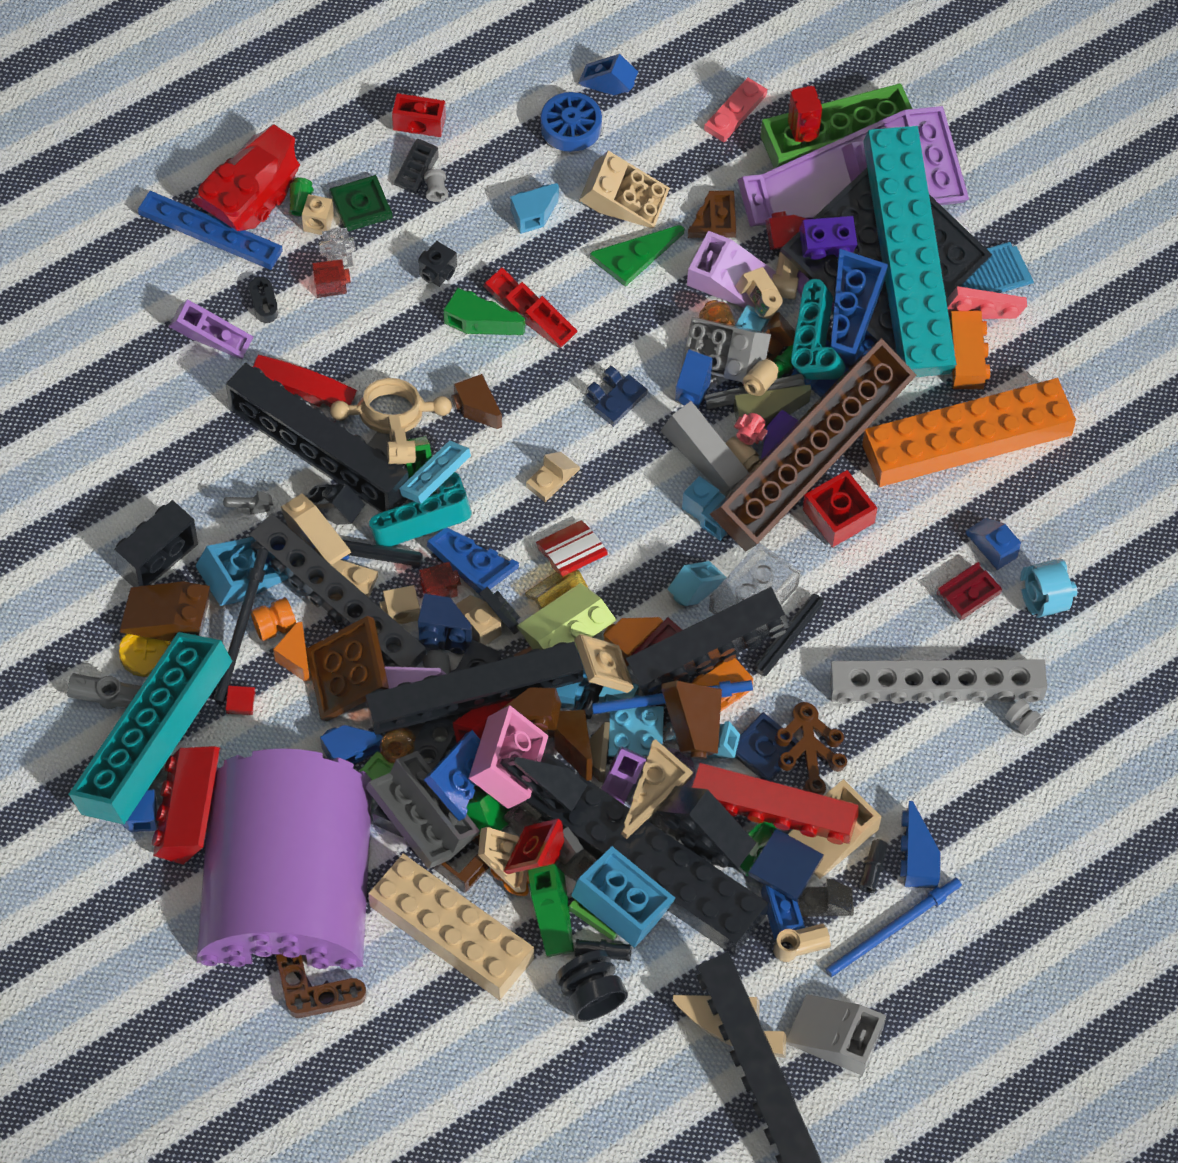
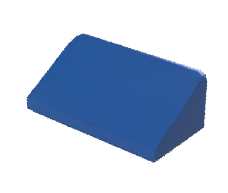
M764 884L760 893L762 899L768 902L767 917L774 940L785 929L799 930L805 928L798 902Z

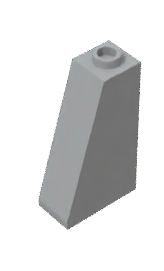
M692 401L675 412L661 429L663 435L723 495L733 490L749 473Z

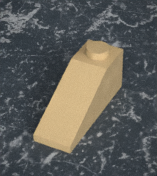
M300 494L281 506L288 528L328 563L333 565L351 553L348 546L316 505L305 495Z

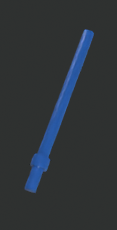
M729 680L719 682V685L707 686L722 689V698L731 697L733 693L753 691L751 680L730 683ZM663 693L592 703L593 714L665 704L666 702Z
M955 877L941 888L936 887L930 891L928 897L826 967L827 974L833 977L934 905L936 907L947 900V896L962 887L960 880Z

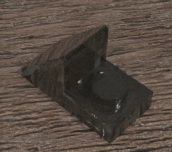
M826 879L825 887H805L798 898L802 917L854 916L852 888L831 879Z

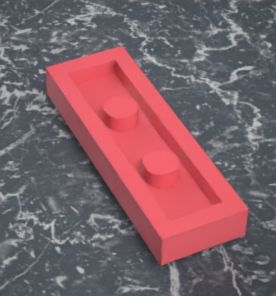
M747 77L708 120L704 131L725 142L767 96L768 89Z

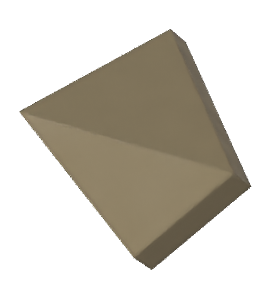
M604 722L589 739L592 753V774L599 782H604L606 775L610 722Z

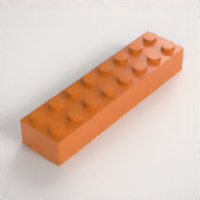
M1054 378L867 428L864 431L862 446L879 487L1072 436L1076 418L1059 379Z

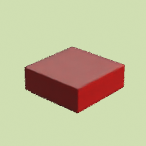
M228 686L226 714L253 715L255 687Z

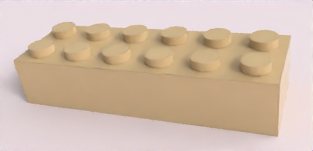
M405 854L399 857L368 893L369 904L372 909L499 1001L534 960V947Z

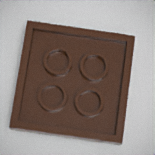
M366 616L306 648L319 715L323 721L328 722L366 702V694H370L376 689H389L375 621L370 616Z

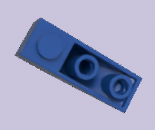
M909 801L907 811L902 810L901 827H906V835L901 836V852H905V860H901L900 877H905V887L935 889L938 887L940 880L941 853L914 802Z

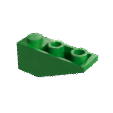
M458 288L444 309V324L465 334L523 335L525 333V318L518 312L506 310L494 301L484 300L472 291Z
M555 864L528 870L531 897L546 956L552 957L574 952L565 874Z

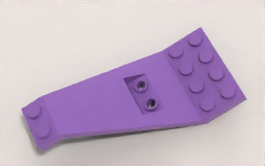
M944 107L903 110L769 172L739 178L737 181L750 227L766 225L765 220L772 218V213L786 211L787 215L794 214L806 219H813L867 168L863 140L868 130L918 126L929 194L940 205L968 201V193Z

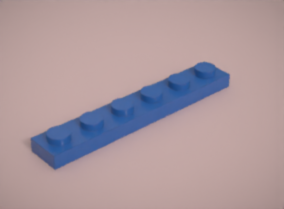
M153 191L148 192L138 208L139 215L269 270L273 268L283 252L282 245L246 230L237 231L220 219Z

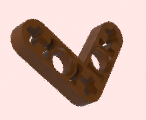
M276 954L286 1007L292 1017L304 1018L361 1005L365 1001L366 987L360 979L350 978L308 987L302 955L292 958L293 964L288 965L287 958L283 954ZM291 972H297L302 978L299 983L291 985L286 982V976ZM351 987H355L359 991L357 993L358 997L352 998L351 994H347L350 992ZM338 989H341V993L344 994L342 995L343 1001H339ZM323 992H330L334 995V1000L330 1004H322L318 998ZM310 995H314L315 1007L311 1006ZM296 999H301V1002L304 1003L302 1009H297L296 1005H294Z

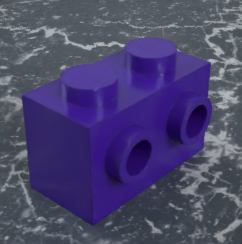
M853 216L803 220L799 228L803 257H811V259H822L826 255H836V257H839L840 249L853 253L857 246Z

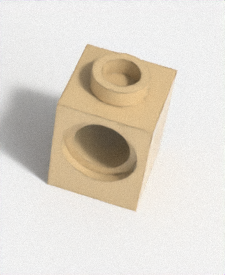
M308 194L302 212L303 231L328 236L334 217L333 200Z
M414 585L383 591L384 601L379 602L380 608L398 624L418 621L420 607Z

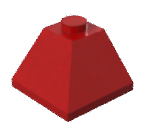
M554 819L524 827L504 872L511 874L554 864L559 859L560 850L564 844L562 821Z

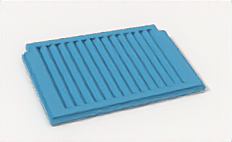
M1011 242L986 248L992 254L991 258L961 287L1002 293L1033 284L1034 281L1017 246L1012 247Z

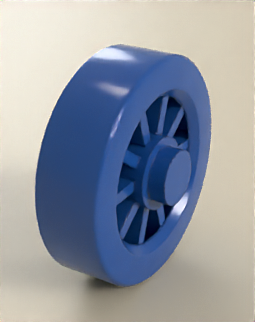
M564 92L553 96L543 106L541 111V133L544 139L554 148L567 152L581 151L592 146L598 140L602 130V113L598 104L589 96L578 92Z

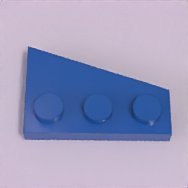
M444 528L427 541V548L478 594L486 587L492 589L519 568L520 562L513 559L509 561L498 556L499 552L491 548L486 550L476 545L474 540L450 528Z
M473 730L466 733L424 778V781L458 821L466 817L468 811L466 809L467 804L473 798L475 789H473L475 783L469 779L481 740Z

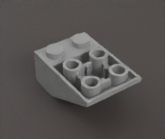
M692 317L682 367L688 350H692L713 358L712 375L743 382V378L754 365L766 359L771 334Z
M806 994L788 1034L786 1044L863 1076L884 1028L887 1015L859 1004Z

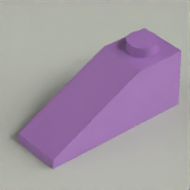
M188 299L179 305L169 325L170 328L194 341L243 359L254 337Z

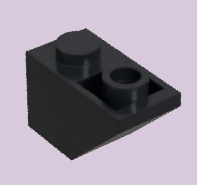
M347 484L317 485L307 494L308 499L316 505L323 516L336 525L352 524L366 505Z

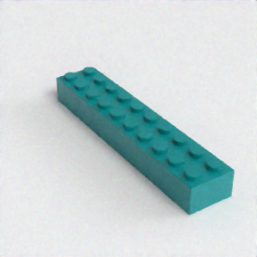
M918 126L868 130L863 144L882 263L888 264L885 282L896 352L917 375L916 377L951 374L957 364Z

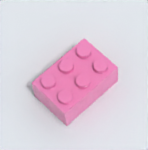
M510 705L488 716L469 779L507 809L529 799L532 791L505 769L500 762L502 759L512 757L541 762L548 735Z

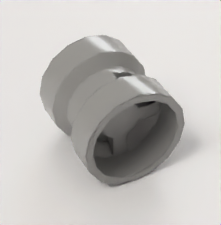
M1022 698L1013 704L1006 713L1005 718L1011 724L1015 723L1018 726V730L1024 736H1027L1039 725L1043 716L1037 711H1032L1029 708V704Z

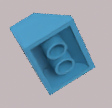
M613 846L578 878L571 895L634 948L652 931L675 900L673 895Z

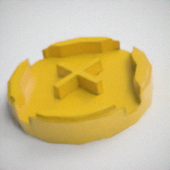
M126 634L121 639L119 645L120 662L125 670L131 674L148 677L171 642Z

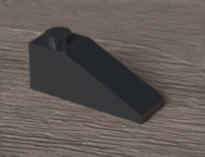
M520 757L505 758L500 762L505 769L556 813L571 812L587 787V784L580 779L579 773L570 768Z

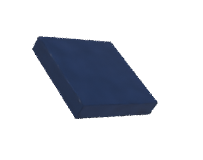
M764 712L740 735L735 758L759 778L772 781L782 771L778 765L779 758L783 753L789 752L799 740L793 736L789 745H778L775 741V735L783 727ZM780 735L782 739L788 740L785 735ZM783 759L786 764L790 762L788 759Z
M775 829L750 869L749 876L797 902L823 860L824 854Z

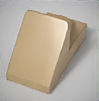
M562 452L546 454L544 456V466L526 482V488L546 502L580 470V466Z

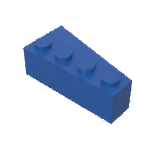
M840 249L830 348H833L845 363L852 365L856 361L885 281L888 264Z

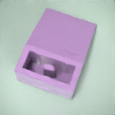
M708 231L688 268L687 286L743 308L746 305L755 308L754 303L746 292L739 293L735 287L744 273L761 267L765 269L771 280L776 271L733 240Z

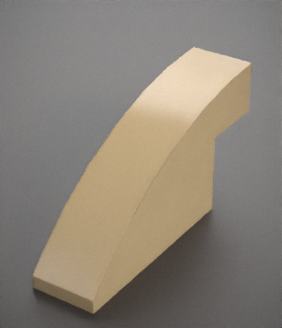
M673 995L675 1004L697 1026L711 1036L732 1046L730 1040L724 1041L718 1026L723 1024L719 1014L714 1016L708 1005L707 1000L711 999V996ZM749 997L759 1018L760 1001L757 997ZM764 1031L775 1057L786 1058V1034L784 1031Z

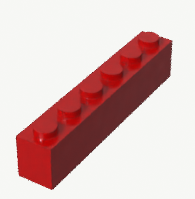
M703 763L699 764L692 788L708 789L732 816L742 815L755 823L768 822L781 830H798L807 837H824L829 842L838 845L843 843L850 844L858 817L859 805Z

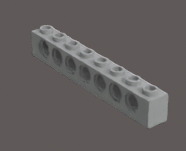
M1045 659L832 661L830 669L831 702H839L841 704H849L853 701H865L869 704H875L880 701H892L898 704L906 701H919L920 703H930L932 701H945L947 703L972 701L982 703L986 700H998L999 702L1007 703L1022 698L1026 702H1037L1044 700L1047 691ZM965 680L968 681L970 684L963 685L959 681ZM992 680L995 681L997 684L990 685L986 681ZM1013 680H1019L1023 682V684H1015ZM860 681V682H862L864 685H862V686H857V685L853 684L852 682ZM881 681H887V682H889L891 685L884 686V685L880 684L879 682H881ZM914 681L917 685H909L906 682ZM933 681H941L943 685H936Z

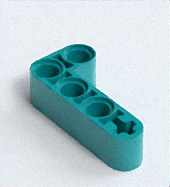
M812 279L804 285L791 362L799 374L803 375V378L809 380L836 379L845 371V363L833 348L825 347L833 296L820 279Z
M454 472L439 486L440 493L429 496L421 504L414 501L374 515L369 521V526L375 544L391 547L467 521L472 515V510L459 474Z

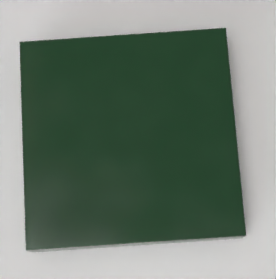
M376 175L329 189V194L345 232L393 218L392 211Z

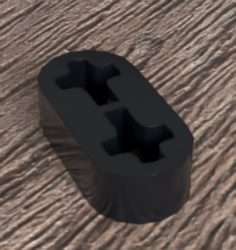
M256 277L249 284L255 315L260 322L271 323L278 317V306L272 284L265 277ZM258 287H262L264 290L263 296H260ZM264 304H267L270 310L269 313H265L263 310Z

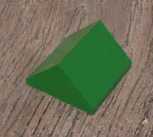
M478 785L474 786L473 798L469 800L466 809H468L467 815L480 832L482 828L486 827L503 831L516 820L518 814L515 806L507 809Z

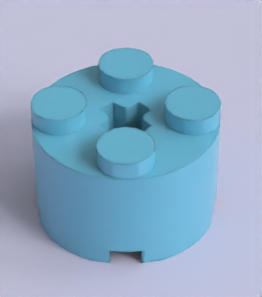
M1054 559L1026 566L1021 571L1020 581L1025 580L1026 587L1021 589L1027 609L1032 615L1038 614L1037 618L1067 611L1071 608L1073 597L1077 596V587L1073 581H1070L1067 565L1063 559Z

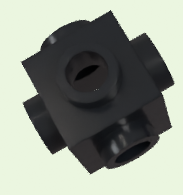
M436 240L428 251L425 250L421 253L418 259L419 275L426 282L434 283L440 287L445 280H450L455 272L457 252Z

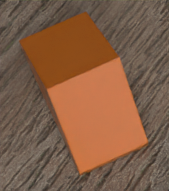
M297 622L273 649L275 662L303 681H310L303 623Z

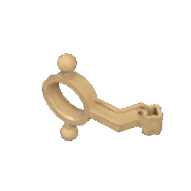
M385 378L369 384L364 391L363 398L357 405H348L343 401H336L331 405L329 412L331 417L338 421L345 420L349 415H360L362 422L370 429L389 434L390 442H387L388 464L415 463L416 454L415 442L406 441L405 432L418 425L422 419V412H434L439 416L449 414L452 409V402L445 396H439L434 401L425 402L417 389L409 382L396 378ZM398 395L406 398L413 407L405 413L390 415L375 411L369 404L379 396Z

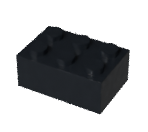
M171 500L167 505L160 506L154 516L148 521L140 523L135 532L117 543L114 552L119 575L133 587L147 586L154 583L198 545L194 518L174 500Z
M675 786L657 810L664 818L663 822L681 836L680 841L687 847L692 848L697 855L712 865L722 868H739L756 844L708 789Z

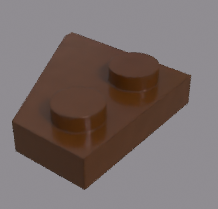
M734 190L708 192L704 205L700 207L694 223L688 229V238H705L708 231L726 238H736Z

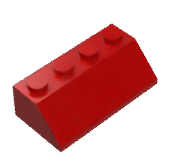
M220 747L179 748L166 761L165 771L168 774L160 793L163 796V802L158 808L156 820L159 821L158 830L154 832L152 838V845L155 846L153 856L184 865L203 848Z

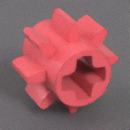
M749 413L748 416L744 414L742 417H739L734 425L738 429L737 438L747 445H753L754 442L758 444L759 441H763L768 430L764 429L765 420L755 413Z

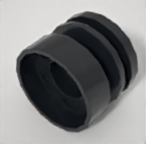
M596 950L578 956L566 963L556 974V981L561 986L563 995L569 997L568 1006L575 1020L579 1022H587L607 1015L622 1005L628 998V992L621 978L614 975L616 968L611 963L609 953L605 950Z

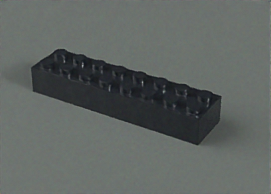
M244 363L226 383L228 405L231 412L336 483L347 484L360 499L382 513L400 507L407 501L408 498L403 497L399 489L408 481V471L404 465L388 464V458L382 450L372 448L366 444L361 436L351 434L340 422H333L325 416L322 410L317 407H311L305 403L301 396L290 393L280 382L272 381L266 377L259 368H253Z

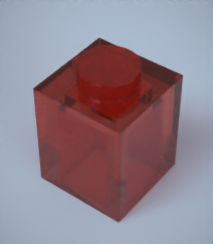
M342 259L312 263L317 298L347 294L346 284H350L351 280L349 268L344 269Z
M450 562L419 570L423 593L450 598L458 596L457 586L461 585L458 571L452 570Z

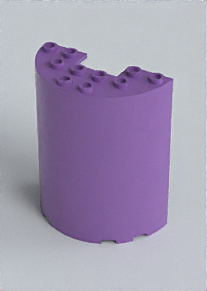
M300 749L252 751L251 757L244 758L236 755L224 760V766L221 768L217 767L206 829L197 963L205 966L229 963L231 966L241 967L245 964H252V954L260 957H268L271 954H283V956L289 958L306 955L307 965L317 969L340 966L342 969L352 970L356 967H363L372 796L366 789L371 779L366 772L354 770V764L344 759L335 758L332 761L324 759L323 753Z

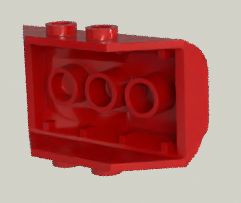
M275 124L253 135L232 158L219 165L201 183L198 194L191 201L237 231L256 228L261 222L268 219L271 211L277 205L283 203L290 188V183L293 182L300 167V163L295 156L294 136Z

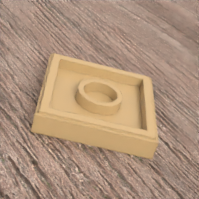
M579 634L574 639L589 682L626 693L634 688L619 645Z

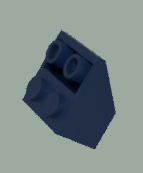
M424 593L418 619L419 642L428 650L442 649L458 655L464 654L472 641V625L450 597Z

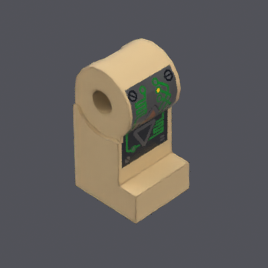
M763 267L744 273L735 286L740 294L745 292L748 294L755 305L756 313L762 318H772L783 303L778 289Z

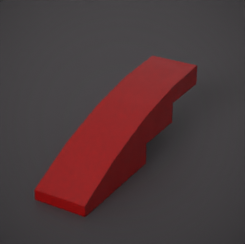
M503 267L483 285L509 311L518 312L524 317L527 326L560 349L578 332L543 296L539 298L523 282L519 284Z
M259 354L252 366L262 370L265 376L272 381L280 382L290 393L298 394L304 400L318 407L322 404L331 407L336 401H343L351 405L357 392L354 388L312 370Z

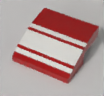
M582 520L536 541L538 550L549 559L552 569L562 577L608 555L602 542Z

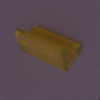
M578 569L563 577L554 572L526 591L525 595L528 599L534 600L539 610H541L579 583H582L587 588L588 586Z

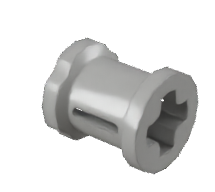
M432 169L424 174V181L428 185L426 198L429 201L440 202L448 197V190L444 184L446 173L441 169Z

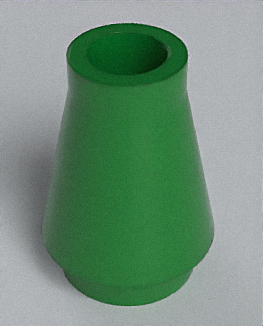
M297 177L290 183L289 213L293 216H302L308 194H313V183L306 178Z

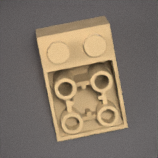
M608 150L594 162L579 201L601 214L654 228L670 188Z
M844 779L824 796L859 805L858 817L850 844H833L827 838L820 836L807 837L794 829L788 834L824 854L823 860L814 873L819 879L879 830L881 815Z

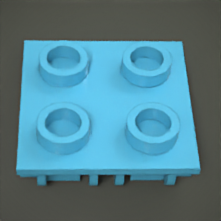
M664 706L611 711L608 756H615L620 746L642 756H648L654 739L663 745Z

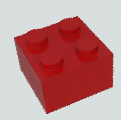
M848 470L806 493L803 502V511L832 548L871 526L876 520V505Z

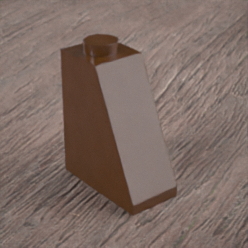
M681 681L662 684L663 696L680 752L691 754L692 759L699 760L707 759V755L717 754L722 689Z

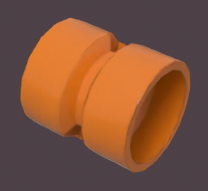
M286 597L271 602L270 607L262 605L254 608L250 613L256 632L262 642L276 637L278 631L282 634L289 632L296 624L295 616Z

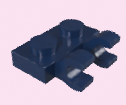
M610 365L604 371L606 376L603 378V381L613 387V389L606 395L603 389L596 382H593L587 387L589 392L586 394V397L597 404L594 412L614 427L647 395L648 389L629 374L623 379L618 370Z

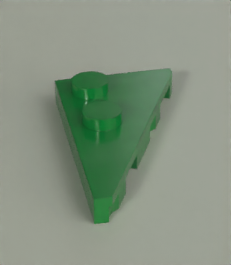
M677 225L592 251L590 253V260L626 287L684 235L685 228Z

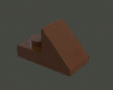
M776 312L762 330L764 333L771 334L766 359L772 362L784 347L794 345L795 329L780 312Z

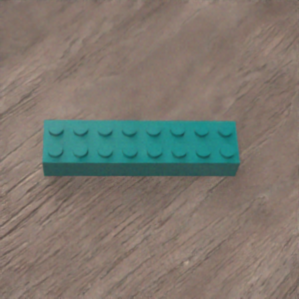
M182 632L177 633L70 791L69 796L81 815L123 825L126 823L231 665L232 659L221 640Z

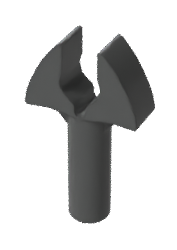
M257 491L253 498L225 497L223 499L224 507L249 508L251 515L270 511L269 505L273 506L272 496L262 491Z

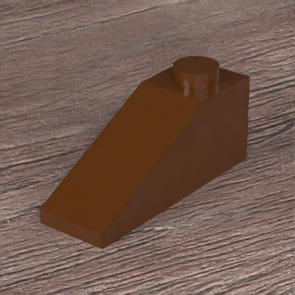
M585 710L560 711L557 730H548V738H553L554 749L586 781L592 780V753Z

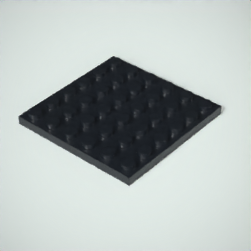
M866 168L813 219L853 216L857 246L853 253L882 262L868 169ZM929 194L947 299L957 286L961 287L991 258L992 254ZM799 231L781 248L780 252L809 280L820 279L831 292L834 303L838 257L836 255H826L822 259L803 257ZM884 281L865 334L873 342H877L882 338L894 351L896 344L886 282Z

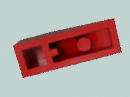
M786 211L772 213V218L765 220L770 250L781 249L799 232L803 220L809 219L794 214L787 215Z

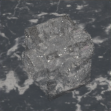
M332 228L328 231H322L323 241L318 242L321 257H326L328 270L353 266L352 252H356L354 237L348 236L347 228Z

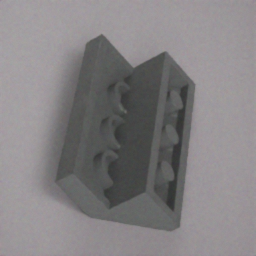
M416 751L396 759L391 772L369 781L366 789L425 866L430 869L454 857L479 835L480 830L467 814L465 818L458 821L424 781V778L432 769L419 752Z

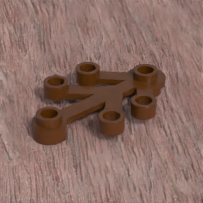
M800 702L792 711L793 720L786 728L778 730L775 735V741L780 746L789 745L793 734L800 728H802L803 737L789 752L781 755L778 765L782 770H791L796 760L805 751L808 780L802 790L824 795L826 784L819 776L817 754L828 762L830 768L836 772L842 771L848 761L845 755L841 753L834 754L814 737L813 729L826 738L827 744L834 748L841 745L844 740V734L838 729L831 730L819 720V713L814 705L808 702ZM780 735H785L788 740L782 739ZM831 736H836L839 741L833 740ZM783 759H788L791 764H786ZM835 760H839L842 765L836 764ZM812 784L818 786L819 789H815Z

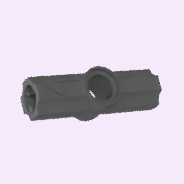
M72 673L68 683L67 696L100 703L106 709L116 707L127 708L141 686L119 682L113 676L97 678ZM108 690L115 691L111 695L104 694V692Z

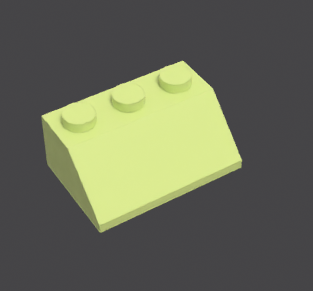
M579 583L518 624L517 628L532 649L542 650L553 647L560 642H575L574 639L579 634L594 638L617 620L599 596L582 583Z

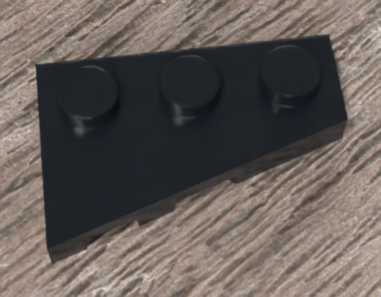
M488 587L482 590L479 594L514 635L519 632L517 620L520 619V616L497 590L493 594Z

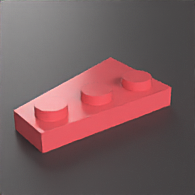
M959 286L946 299L949 319L951 311H982V319H1016L1027 307L1026 297Z

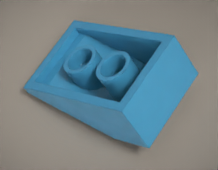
M250 538L206 546L195 565L207 586H210V591L220 606L242 602L249 582L247 576L250 568H253L257 556L250 547ZM265 563L263 569L265 571L262 583H259L256 594L289 579V577L283 572L281 574L277 573L268 563Z

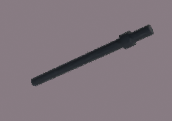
M258 549L254 566L250 568L247 579H249L228 650L232 663L218 683L214 700L224 703L258 586L264 579L265 571L263 569L269 553L265 549Z

